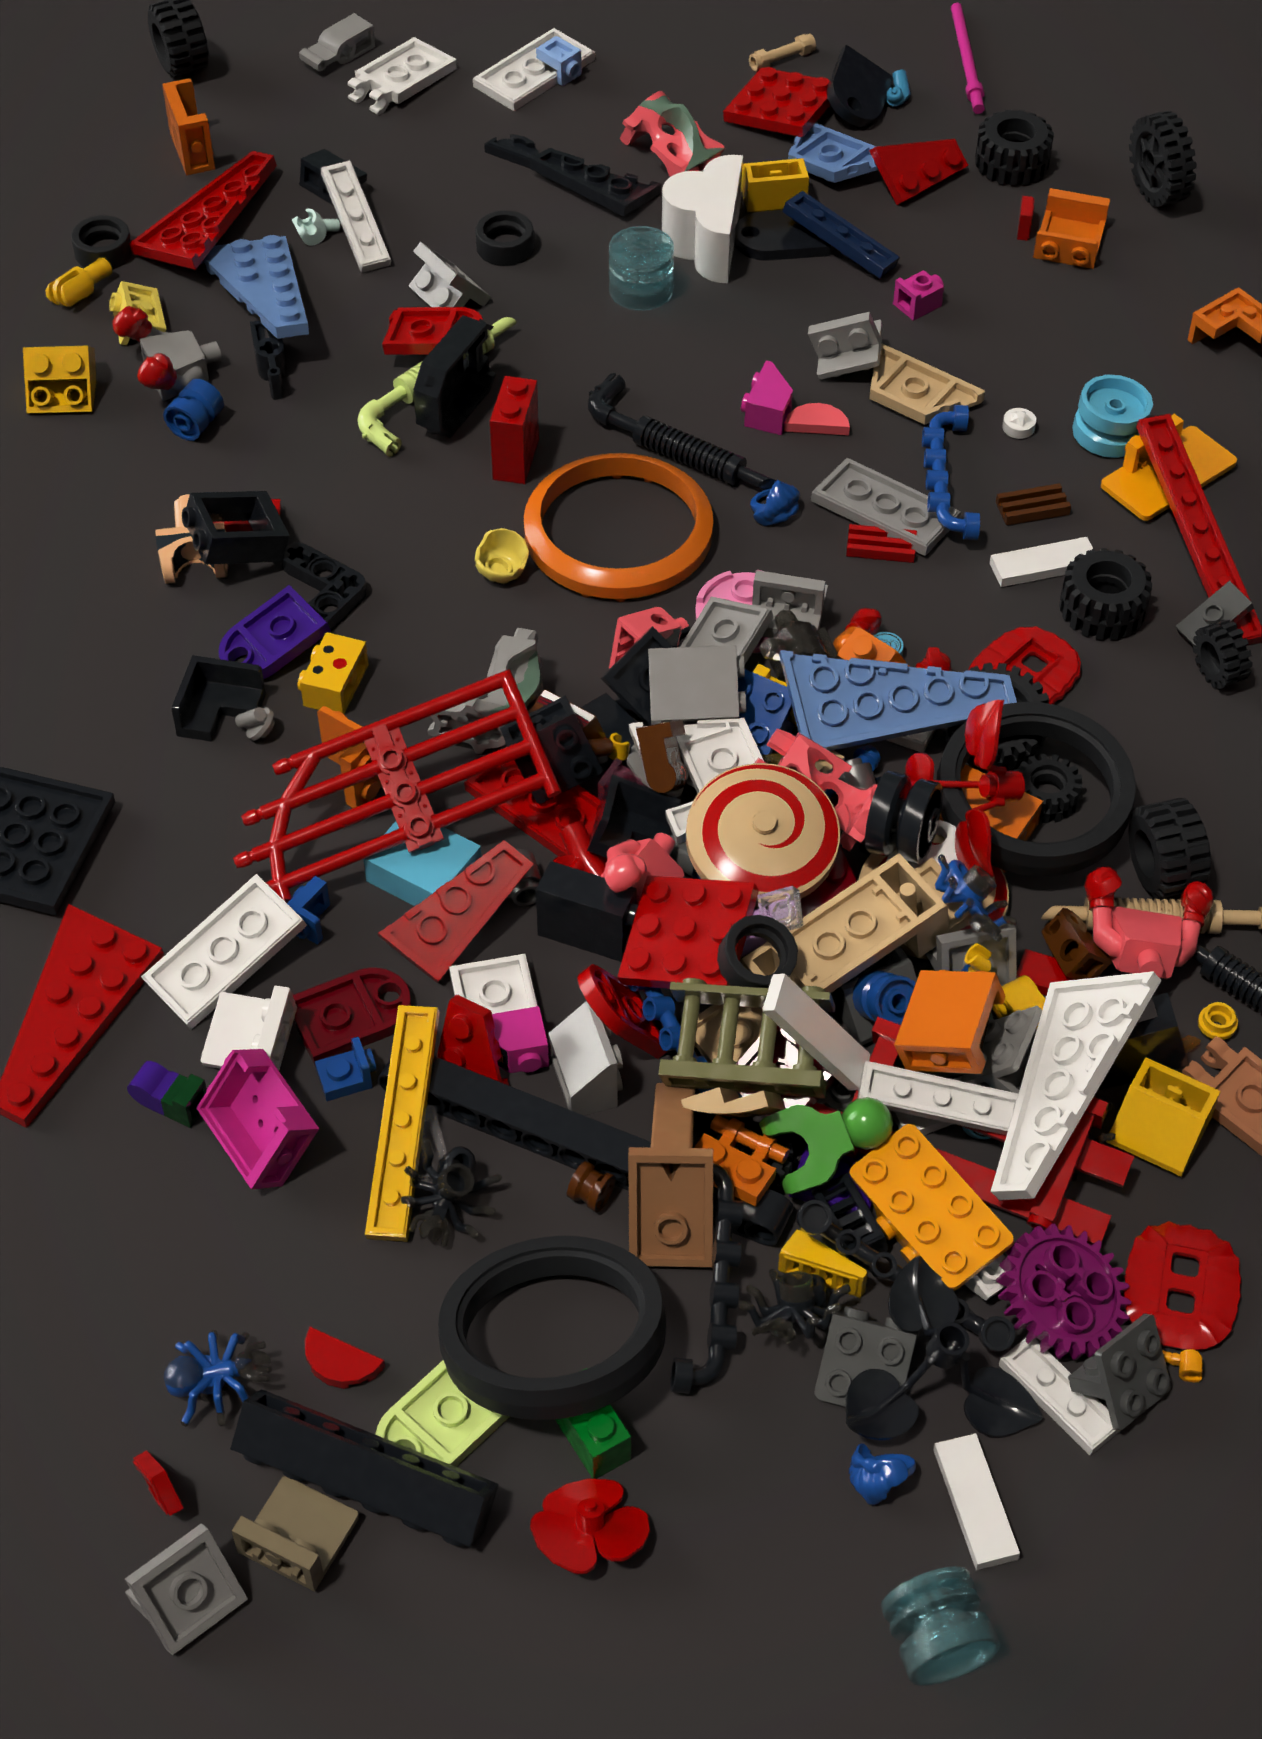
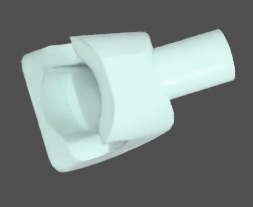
M309 208L305 209L309 214L307 219H301L298 216L292 219L302 241L309 246L321 243L326 236V231H339L340 229L338 219H322L320 214Z

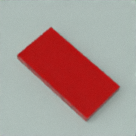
M515 760L468 778L464 782L465 791L478 798L523 780L524 777ZM577 785L541 804L536 802L532 793H528L491 809L557 856L569 855L559 835L561 830L571 823L582 821L591 837L597 809L601 800Z

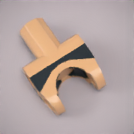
M190 494L182 495L174 502L175 527L156 529V546L165 584L175 583V578H178L179 572L185 566L193 563L204 564L199 551H196L193 546V539L188 529L182 523V510L187 506ZM224 522L213 523L217 532H226ZM228 564L208 565L216 574V578L227 577Z

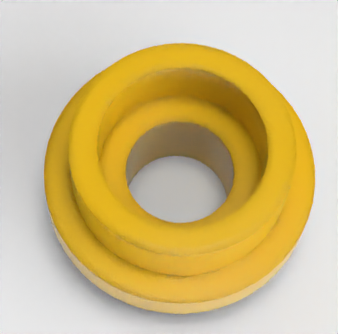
M1211 1003L1202 1009L1199 1014L1198 1027L1204 1035L1211 1039H1214L1215 1036L1222 1040L1228 1039L1237 1030L1238 1019L1235 1011L1225 1003Z

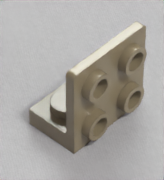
M283 1476L256 1520L253 1522L241 1516L232 1529V1534L239 1554L315 1592L357 1523L359 1514L358 1511L296 1480Z

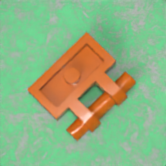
M716 1115L711 1122L710 1129L722 1134L721 1138L718 1140L704 1133L694 1148L713 1149V1163L719 1164L730 1175L733 1181L734 1196L756 1207L776 1176L777 1168L767 1164V1161L771 1158L784 1164L790 1149L777 1144V1139L765 1134L761 1136L745 1128V1123L735 1118L728 1120L720 1115ZM738 1142L755 1151L750 1156L734 1148V1146Z

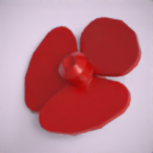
M589 1478L567 1483L548 1494L543 1500V1511L534 1514L531 1518L530 1530L537 1548L553 1564L574 1574H585L592 1571L596 1566L597 1554L595 1545H597L602 1557L614 1562L628 1560L643 1549L650 1534L648 1515L642 1509L633 1506H625L605 1515L621 1502L624 1494L623 1487L614 1480Z

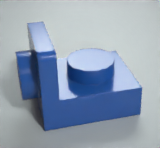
M359 1036L351 1038L352 1051L314 1061L326 1101L372 1088L370 1072L376 1071V1064L371 1049H363Z

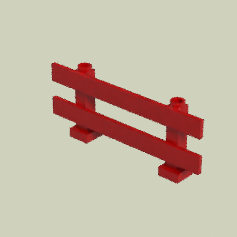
M877 1016L872 1028V1039L876 1045L870 1056V1062L897 1067L900 1057L894 1044L901 1025ZM856 1090L852 1102L857 1099L859 1090ZM1095 1097L1091 1100L1034 1199L999 1200L991 1193L996 1171L935 1148L984 1203L1027 1219L1026 1223L1034 1229L1040 1226L1045 1231L1051 1224H1056L1059 1232H1061L1066 1226L1070 1225L1076 1238L1083 1231H1086L1088 1235L1087 1243L1091 1245L1098 1240L1103 1241L1111 1215L1064 1198L1073 1174L1077 1170L1123 1188L1135 1157L1088 1139L1092 1126L1101 1129L1107 1114L1108 1102ZM817 1102L814 1105L811 1103L808 1106L823 1114L838 1111ZM962 1126L1005 1143L1007 1135ZM855 1147L856 1151L846 1156L856 1158L858 1154L866 1156L873 1149L865 1150Z

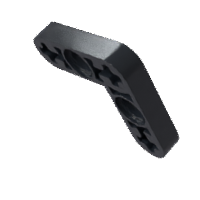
M294 542L286 546L282 559L284 571L320 591L308 604L328 623L332 631L366 597L367 591L364 576L307 544ZM320 570H329L332 572V574L327 577H319L315 575V573ZM328 604L338 607L332 612L320 610L321 607ZM321 638L319 641H317V642H316L315 644H313V645L318 644L323 638Z

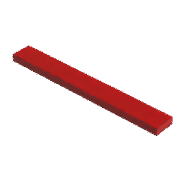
M1164 414L1139 419L1136 425L1208 598L1228 581H1231L1250 600L1171 415ZM1252 609L1236 623L1237 629L1241 628L1243 631L1242 638H1247L1248 645L1262 642V626L1255 610Z

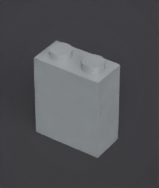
M736 645L648 649L651 725L660 724L661 721L683 720L684 725L697 724V720L739 718L740 713H746L745 691L738 692V678L745 677L744 656H737Z

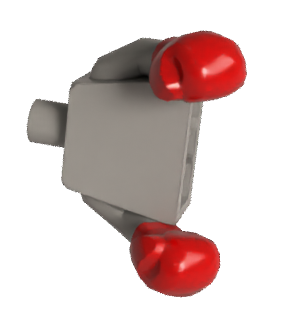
M127 306L114 317L112 321L113 330L117 335L129 337L140 342L143 363L138 369L137 379L145 387L156 389L162 401L179 395L182 389L193 379L208 381L206 364L222 359L216 341L199 346L192 331L161 332L152 327V323L148 321L149 316L141 309Z

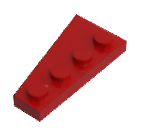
M503 840L465 868L459 875L446 882L421 903L415 905L394 923L380 931L377 936L438 983L449 970V966L455 963L532 868L534 863Z

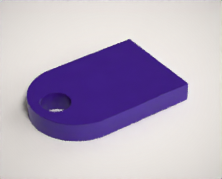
M288 585L226 632L219 645V658L235 661L236 658L242 655H248L241 663L261 666L263 679H265L323 638L326 632H331L328 623Z

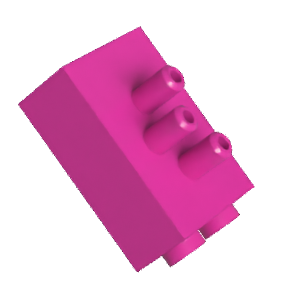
M264 1049L232 1050L196 1108L251 1189L282 1187L319 1130L317 1124Z

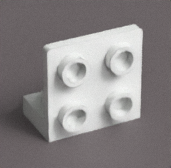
M275 985L271 999L226 992L220 993L200 1059L202 1065L221 1069L226 1057L232 1050L264 1049L279 1071L297 1010L291 989Z

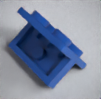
M744 669L745 677L738 678V692L745 691L746 713H740L739 718H745L761 756L768 758L773 749L766 744L775 730L779 728L792 733L795 726L787 719L792 709L790 696L786 686Z

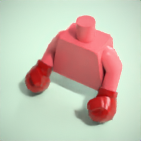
M1100 867L1086 876L1084 886L1089 902V910L1092 911L1093 940L1101 950L1109 955L1117 970L1132 974L1154 971L1159 978L1168 979L1171 978L1174 967L1183 966L1194 956L1200 928L1204 926L1205 918L1214 904L1213 892L1205 883L1195 881L1189 883L1184 889L1181 896V905L1184 907L1183 918H1181L1180 916L1114 906V893L1122 885V880L1117 872L1111 867Z

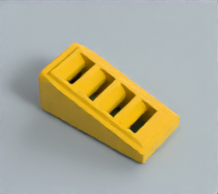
M796 1229L779 1253L778 1270L787 1275L800 1279L806 1274H816L825 1280L827 1288L837 1291L847 1288L849 1290L847 1294L859 1298L865 1293L867 1270L802 1230Z

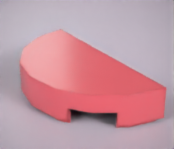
M808 403L794 408L787 415L784 432L849 435L850 425L845 414L832 405Z

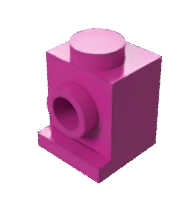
M924 270L905 280L902 278L896 279L893 305L913 321L942 306L944 292L942 279L936 274L930 276Z

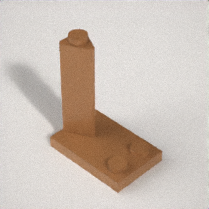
M657 1083L655 1086L651 1147H629V1252L642 1260L647 1266L713 1267V1149L693 1148L694 1110L683 1108L681 1099L695 1095L696 1088L665 1086L664 1083Z

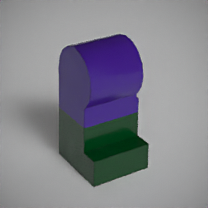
M153 1061L144 1062L127 1086L128 1093L138 1103L190 1129L200 1116L196 1108L207 1090L205 1079L193 1074L185 1077L174 1071L170 1072L162 1065Z

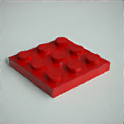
M761 67L723 110L724 122L804 137L830 106L827 98V87L830 80L825 77L805 76L799 72L779 71L773 67Z
M647 876L617 975L618 980L622 985L670 989V982L683 983V979L686 978L701 979L711 985L730 986L721 974L718 965V948L734 923L743 917L753 915L759 893L756 884L753 882ZM747 936L741 938L736 945L735 951L739 961Z

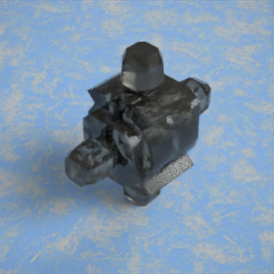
M790 610L779 611L775 616L777 633L772 638H767L760 645V651L763 657L769 660L777 679L784 677L779 657L780 650L793 651V654L807 656L822 654L827 655V658L838 659V653L825 627L817 630L811 622L798 621L795 614Z

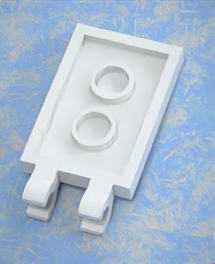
M413 37L356 70L355 77L348 81V86L355 89L353 93L348 95V99L355 103H360L371 89L369 97L376 100V102L369 107V110L380 115L385 112L391 101L399 104L456 70L457 59Z

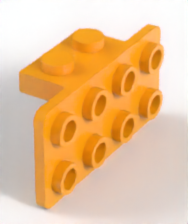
M1176 414L1171 415L1201 487H1204L1236 466V456L1195 426H1188L1182 430L1184 420ZM1135 435L1125 446L1126 452L1123 466L1104 477L1101 481V488L1143 521H1149L1170 508V505L1140 435Z
M913 1124L904 1125L891 1135L884 1144L873 1149L850 1168L851 1179L873 1203L877 1215L875 1220L886 1239L891 1240L894 1237L903 1247L900 1253L907 1263L915 1257L921 1256L929 1267L942 1277L941 1280L948 1288L953 1289V1291L963 1286L1014 1244L1013 1234Z

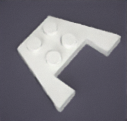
M745 718L697 720V724L684 725L685 735L676 736L680 755L697 794L710 780L726 770L741 765L754 764L758 757L763 760ZM643 722L629 724L630 735L640 758H642L636 728L646 726H643ZM693 801L665 810L667 822L677 845L686 841L687 818Z

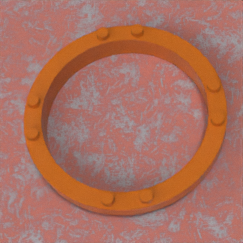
M627 453L599 454L568 463L549 474L538 484L525 507L524 537L529 554L535 564L558 584L581 593L585 598L593 596L623 602L626 599L649 596L665 591L693 574L706 558L712 543L713 512L703 489L694 479L679 468L659 459ZM605 476H612L615 479L622 476L643 478L647 483L656 482L676 493L691 510L695 526L686 542L669 556L644 566L614 569L586 564L562 552L548 538L542 526V520L551 503L560 494L576 484Z

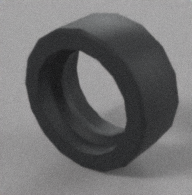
M509 210L495 211L485 215L476 225L477 253L484 261L493 265L510 266L524 262L531 256L534 249V230L532 222L525 215ZM502 234L519 237V239L511 242H498L490 238Z
M107 215L89 217L78 223L71 233L75 259L82 267H87L101 257L110 263L113 270L126 263L132 255L129 245L131 242L129 227L123 220L117 217ZM101 239L116 241L103 247L88 246L90 243Z
M753 915L743 917L732 925L719 945L717 961L721 974L730 986L769 988L773 974H786L788 977L791 975L797 965L798 948L794 936L785 925L772 917ZM751 935L761 937L769 942L777 951L780 960L777 970L771 975L763 976L754 974L744 968L738 960L735 951L736 945L741 938Z

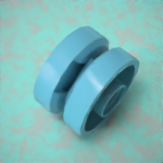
M1121 375L1094 377L1084 385L1078 403L1079 408L1072 425L1073 436L1080 446L1093 454L1111 458L1124 457L1127 442L1133 436L1140 435L1136 427L1138 420L1149 418L1153 408L1151 394L1137 381Z

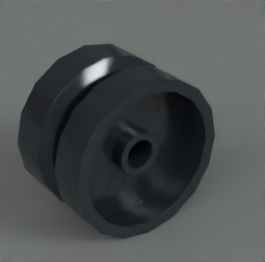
M889 770L885 772L877 785L868 813L865 832L866 850L870 853L887 857L897 848V853H900L907 862L921 865L930 852L939 825L943 801L942 785L939 782L921 778L912 786L910 778L906 774Z

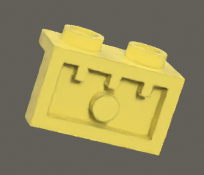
M121 281L117 293H112L109 303V309L113 312L114 317L127 306L138 308L149 316L148 321L152 323V327L161 332H166L167 328L157 288ZM118 335L120 345L127 346L130 338Z

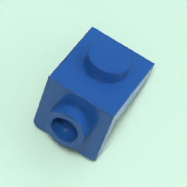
M314 876L305 886H300L295 891L292 899L287 904L307 924L296 936L301 939L307 938L313 943L319 944L323 940V935L318 917L330 906L327 882Z

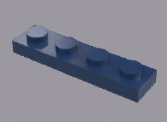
M804 191L786 201L783 213L791 217L797 224L816 234L819 239L835 247L844 256L851 258L864 267L870 274L881 278L896 267L900 258L898 255Z

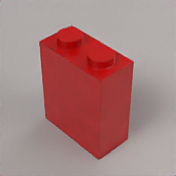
M504 376L490 418L493 480L519 484L526 483L539 442L537 380Z

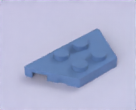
M817 123L811 127L804 137L796 136L795 144L788 153V160L803 158L808 173L833 183L879 170L869 150L876 146Z

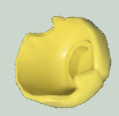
M505 528L489 530L485 533L476 549L475 566L478 572L489 581L505 584L517 579L522 574L529 557V550L525 539L516 531Z

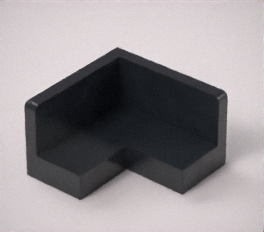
M192 655L172 705V715L177 736L212 742L221 715L236 717L238 714L261 707L266 695L262 667L254 664Z
M612 774L597 809L587 851L607 858V851L610 847L629 839L635 841L648 838L653 839L657 833L669 835L670 826L666 819L665 810L680 806L681 800L664 793H658L651 788Z

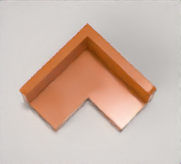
M1237 287L1193 312L1187 340L1194 344L1208 335L1215 339L1237 326L1262 344V304Z

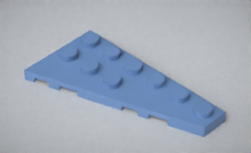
M268 235L260 240L248 241L246 239H239L231 244L216 245L201 262V264L204 263L206 265V269L211 275L216 274L219 277L220 284L240 303H246L247 310L251 314L256 313L260 317L261 324L277 339L309 334L308 322L286 236Z
M780 650L779 653L798 732L829 751L962 725L967 721L971 710L978 705L994 700H1005L1004 704L1017 702L1010 675L965 670L964 673L941 670V667L928 666L927 669L908 667V664L859 658L843 660L827 658V655L813 654V656L793 654V651Z

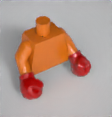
M859 609L853 615L845 631L838 635L833 642V650L837 653L838 659L850 660L851 658L907 664L898 651L873 636L878 632L882 623L881 614L876 609ZM929 647L923 661L917 663L915 667L927 669L928 666L941 667V670L951 671V660L947 654L940 652L938 647Z

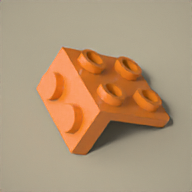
M322 706L317 711L322 743L362 727L348 719L342 712L333 711L326 706ZM365 742L327 757L340 765L341 774L372 762ZM376 776L345 788L346 805L355 808L372 800L382 787L379 777Z

